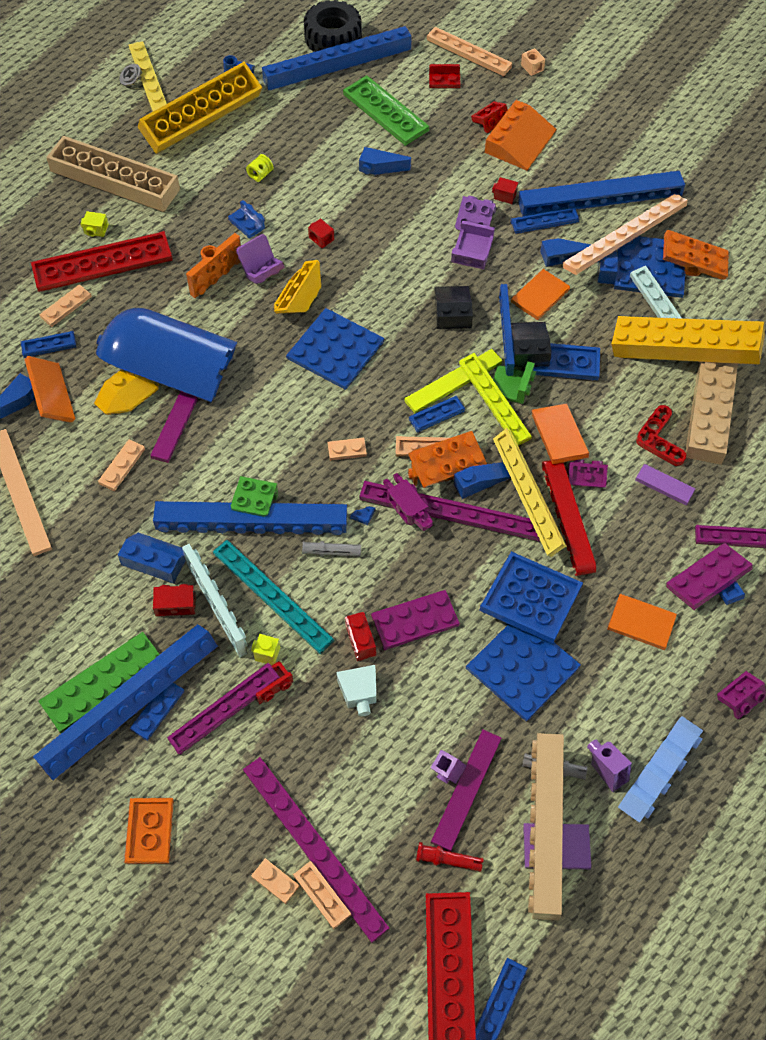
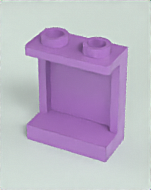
M462 221L456 246L452 250L451 262L484 270L493 243L495 228L470 221Z

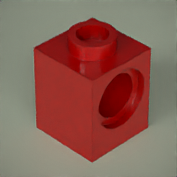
M321 218L311 223L308 227L309 238L321 248L335 240L334 229Z

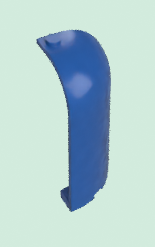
M131 308L115 316L103 334L99 335L96 355L115 367L212 402L223 378L220 373L222 370L227 369L228 364L232 360L237 342L149 309Z

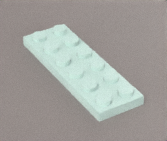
M190 544L183 546L182 549L187 566L239 658L246 655L245 647L248 644L245 640V633L235 623L237 620L233 612L228 611L226 607L228 606L223 595H219L217 584L214 580L210 579V573L206 565H202L198 551L196 549L193 550Z

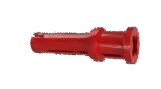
M419 842L416 862L422 860L431 862L435 866L441 863L479 872L482 871L483 858L445 851L441 846L431 847L423 845V842Z

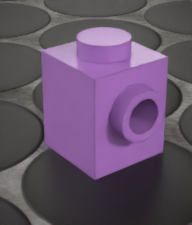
M440 750L431 766V769L438 773L437 778L446 784L449 781L456 784L466 768L463 762L443 750Z

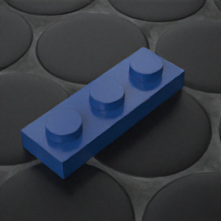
M175 683L168 686L149 702L130 727V730L148 741L185 692L184 689Z

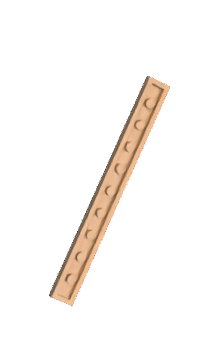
M673 194L563 262V268L575 275L579 274L686 207L688 200L680 195Z

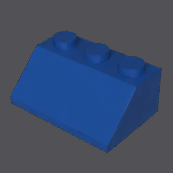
M139 532L127 538L118 553L122 566L173 584L186 562L182 547Z

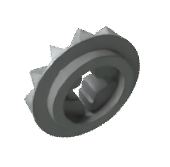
M137 64L126 66L120 74L121 84L129 87L133 86L135 82L138 83L137 80L141 78L140 75L142 74L141 67Z

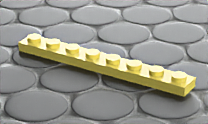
M144 42L129 44V50L134 63L141 67L142 74L140 75V80L153 112L166 105V100Z
M506 428L493 438L494 443L546 554L552 557L565 548L566 544L511 430Z

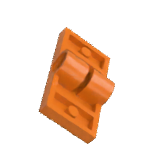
M671 230L665 232L663 260L683 266L685 274L689 276H699L701 273L718 279L725 280L728 277L729 250Z
M234 233L217 248L212 245L202 248V261L186 273L192 297L196 298L199 295H203L209 286L216 284L222 275H226L235 264L238 265L240 263L236 252L237 248L241 246L239 235Z
M473 431L408 453L423 488L442 481L452 480L455 473L471 466L487 464Z

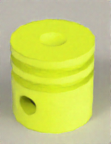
M260 154L247 165L246 171L250 178L260 182L274 167L267 156Z

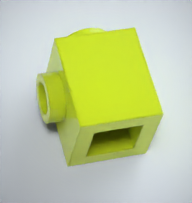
M86 211L85 217L81 219V227L84 230V234L91 237L105 236L109 225L106 214Z
M259 634L258 640H254L251 648L255 661L265 664L269 662L270 665L275 664L280 651L279 639Z

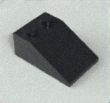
M469 286L434 287L437 329L472 328L473 311Z
M511 323L514 368L526 367L527 362L535 363L534 367L550 366L551 344L546 323Z

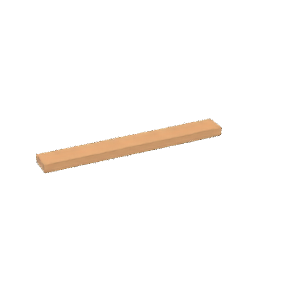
M6 429L1 430L0 468L33 556H37L52 550L8 432Z

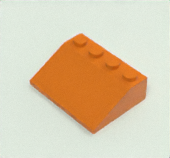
M515 100L487 137L485 153L528 171L557 129L530 105Z

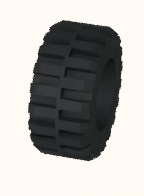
M325 0V2L321 1L317 5H313L304 16V38L306 45L309 49L316 52L361 39L362 21L358 10L353 5L347 4L344 1L339 2L338 0Z

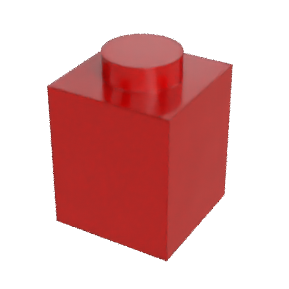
M500 177L492 188L494 199L513 204L519 182Z

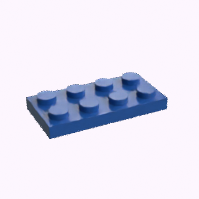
M550 343V366L534 367L533 370L536 371V375L598 381L600 348Z

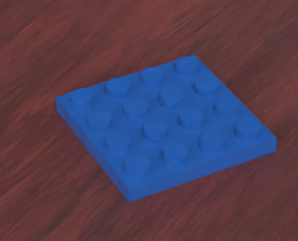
M638 236L618 249V268L614 289L640 292L631 279L630 273L646 265L666 296L683 298L685 284L684 267L663 260L664 239Z
M325 308L288 352L286 359L346 390L383 344L384 338Z
M511 551L483 600L479 611L553 644L582 588L583 582Z
M508 624L466 665V669L527 722L581 665L555 642L552 644Z

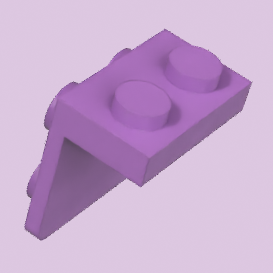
M463 196L455 228L461 230L462 221L490 226L492 215L496 212L495 203L484 199V201L478 200L474 196Z
M264 234L255 237L236 250L246 277L256 284L264 282L266 278L278 274L280 270L285 268L282 261L274 258L268 239Z

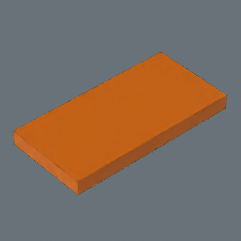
M27 356L25 363L40 417L73 422L75 416L59 363Z
M567 404L532 410V417L552 464L589 458V451Z

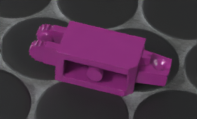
M398 473L393 475L394 481L397 483L395 486L388 478L383 480L387 488V500L406 525L416 524L422 531L433 526V521L428 514L429 505L425 498L419 496L413 484H410L407 479L403 480Z

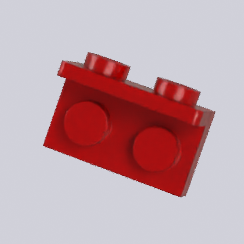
M430 64L429 88H460V64Z
M494 101L471 116L472 122L483 125L484 131L489 133L508 111L507 105Z

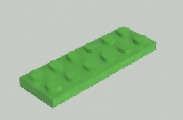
M367 75L343 89L344 96L405 146L429 131L428 124Z
M141 632L38 702L61 734L160 654L146 635Z

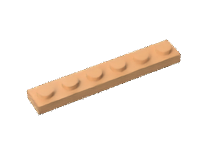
M434 27L427 35V41L499 75L505 76L512 68V62L437 27Z

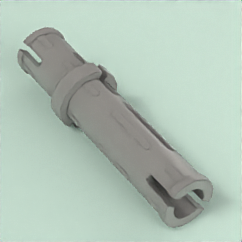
M320 541V543L303 542L302 554H320L323 557L324 555L360 557L361 544L324 543V541Z
M525 753L522 767L531 768L532 761H536V759L531 758V755ZM565 760L563 762V777L571 776L585 780L588 767L571 764Z

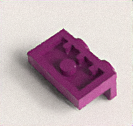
M578 459L568 463V478L571 485L606 488L608 465H603V461H592V464L584 463V460Z
M745 671L720 691L717 697L719 701L733 710L736 719H740L765 699V683Z

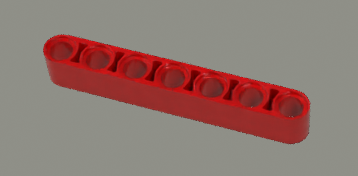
M551 460L543 461L542 470L545 471L546 476L544 477L547 486L551 490L549 493L552 502L556 506L554 509L557 519L559 518L561 522L559 525L562 535H565L566 538L564 541L567 551H570L572 567L576 570L575 576L596 573L595 559L564 463L552 464Z

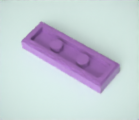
M646 464L643 465L635 481L684 505L688 504L695 491V488Z

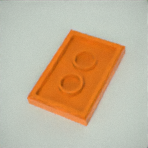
M542 269L511 298V303L536 320H539L570 290V286L545 269Z
M619 594L607 630L665 650L677 614Z
M130 798L125 864H169L173 798Z

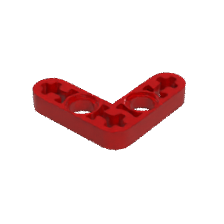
M660 405L639 431L636 443L668 463L680 466L685 462V451L658 436L672 415L670 407ZM665 412L666 415H663V417H662L661 420H660V419H659L660 413ZM656 424L659 429L653 430L649 425ZM647 433H649L650 435L648 437V440L646 439L645 441H643L642 438H644L647 435ZM662 445L666 450L659 451L656 446ZM680 455V458H674L675 456Z

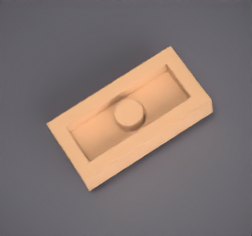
M364 438L328 442L330 461L367 456Z
M266 858L251 875L254 880L284 904L290 900L300 887Z

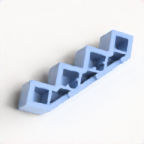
M681 716L634 785L627 792L618 808L639 823L644 817L648 819L655 809L652 806L660 793L665 795L671 784L668 782L675 771L681 772L687 763L684 760L692 747L696 749L703 740L699 737L703 730Z

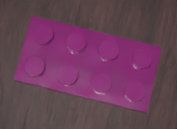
M723 543L668 581L666 587L690 608L695 610L753 569V564L726 543Z
M446 590L371 613L384 650L458 627L460 624Z

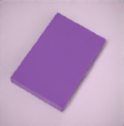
M534 823L523 824L525 868H533L529 867L530 849L534 850V845H530L531 827H534ZM563 824L562 869H591L588 824Z

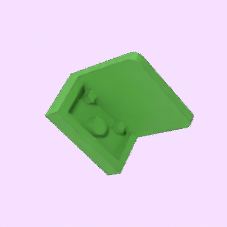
M527 362L525 371L514 369L513 376H507L505 366L500 365L497 367L493 381L507 400L521 404L524 403L526 395L529 396L532 385H530V382H534L536 371H533L535 363Z
M240 476L231 503V509L262 517L268 516L272 501H277V483Z

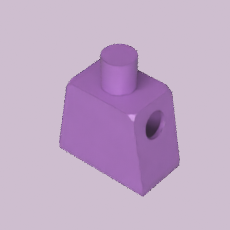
M595 739L588 744L587 748L592 753L591 765L612 792L629 782L632 763L611 742L601 745Z

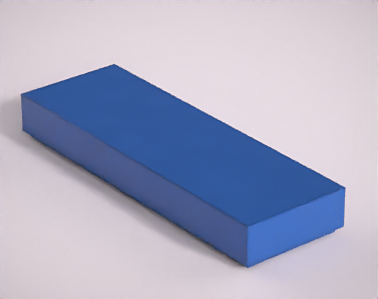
M74 331L20 341L23 358L77 347Z
M454 396L409 416V421L418 433L465 412V407L458 397Z

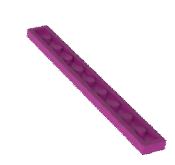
M364 481L359 500L392 507L387 500V488L385 485ZM418 493L421 498H425L429 505L428 514L431 517L541 542L530 518Z
M261 757L246 766L243 772L349 910L352 918L369 941L373 943L389 930L388 925Z

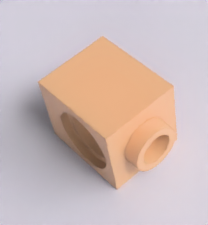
M534 48L522 54L521 66L532 76L544 71L545 58Z

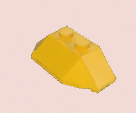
M318 260L305 261L302 265L303 267L288 281L274 304V312L276 314L304 313L309 310L311 303L317 297V293L321 288L320 262Z
M121 369L104 382L94 404L106 415L129 412L159 389V383Z

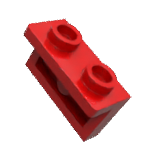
M280 661L272 665V668L280 678L256 693V701L259 705L273 699L279 691L287 690L294 682L293 675L285 669Z

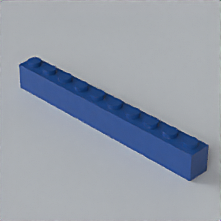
M406 26L263 66V81L269 91L411 50V34Z
M680 170L519 191L518 203L522 216H528L571 207L584 209L668 198L673 194L682 196L685 183Z
M155 501L153 523L155 530L160 532L177 530L185 533L192 530L200 533H206L207 531H216L218 533L235 531L240 534L246 531H254L257 534L274 532L276 534H283L284 532H293L294 534L312 532L315 535L323 533L341 535L342 533H347V504L272 503L266 517L233 511L231 509L232 502Z
M197 624L36 753L33 758L52 780L56 779L218 647L209 631Z

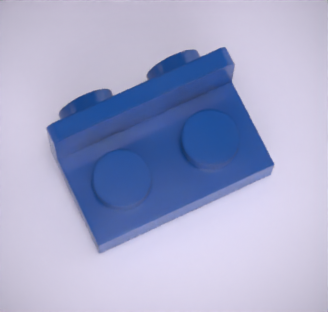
M242 200L240 202L241 208L229 215L228 220L250 239L265 229V219L262 214L257 213L253 209L252 205Z

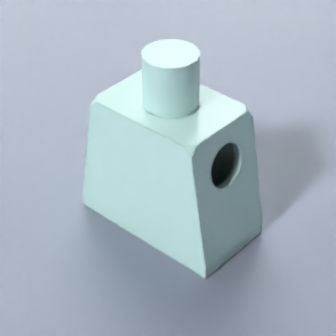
M375 665L337 672V682L347 707H357L358 715L361 717L369 715L371 713L369 704L376 703Z

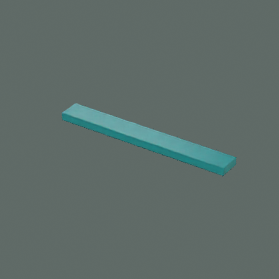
M228 540L212 551L227 568L319 654L334 642V639Z

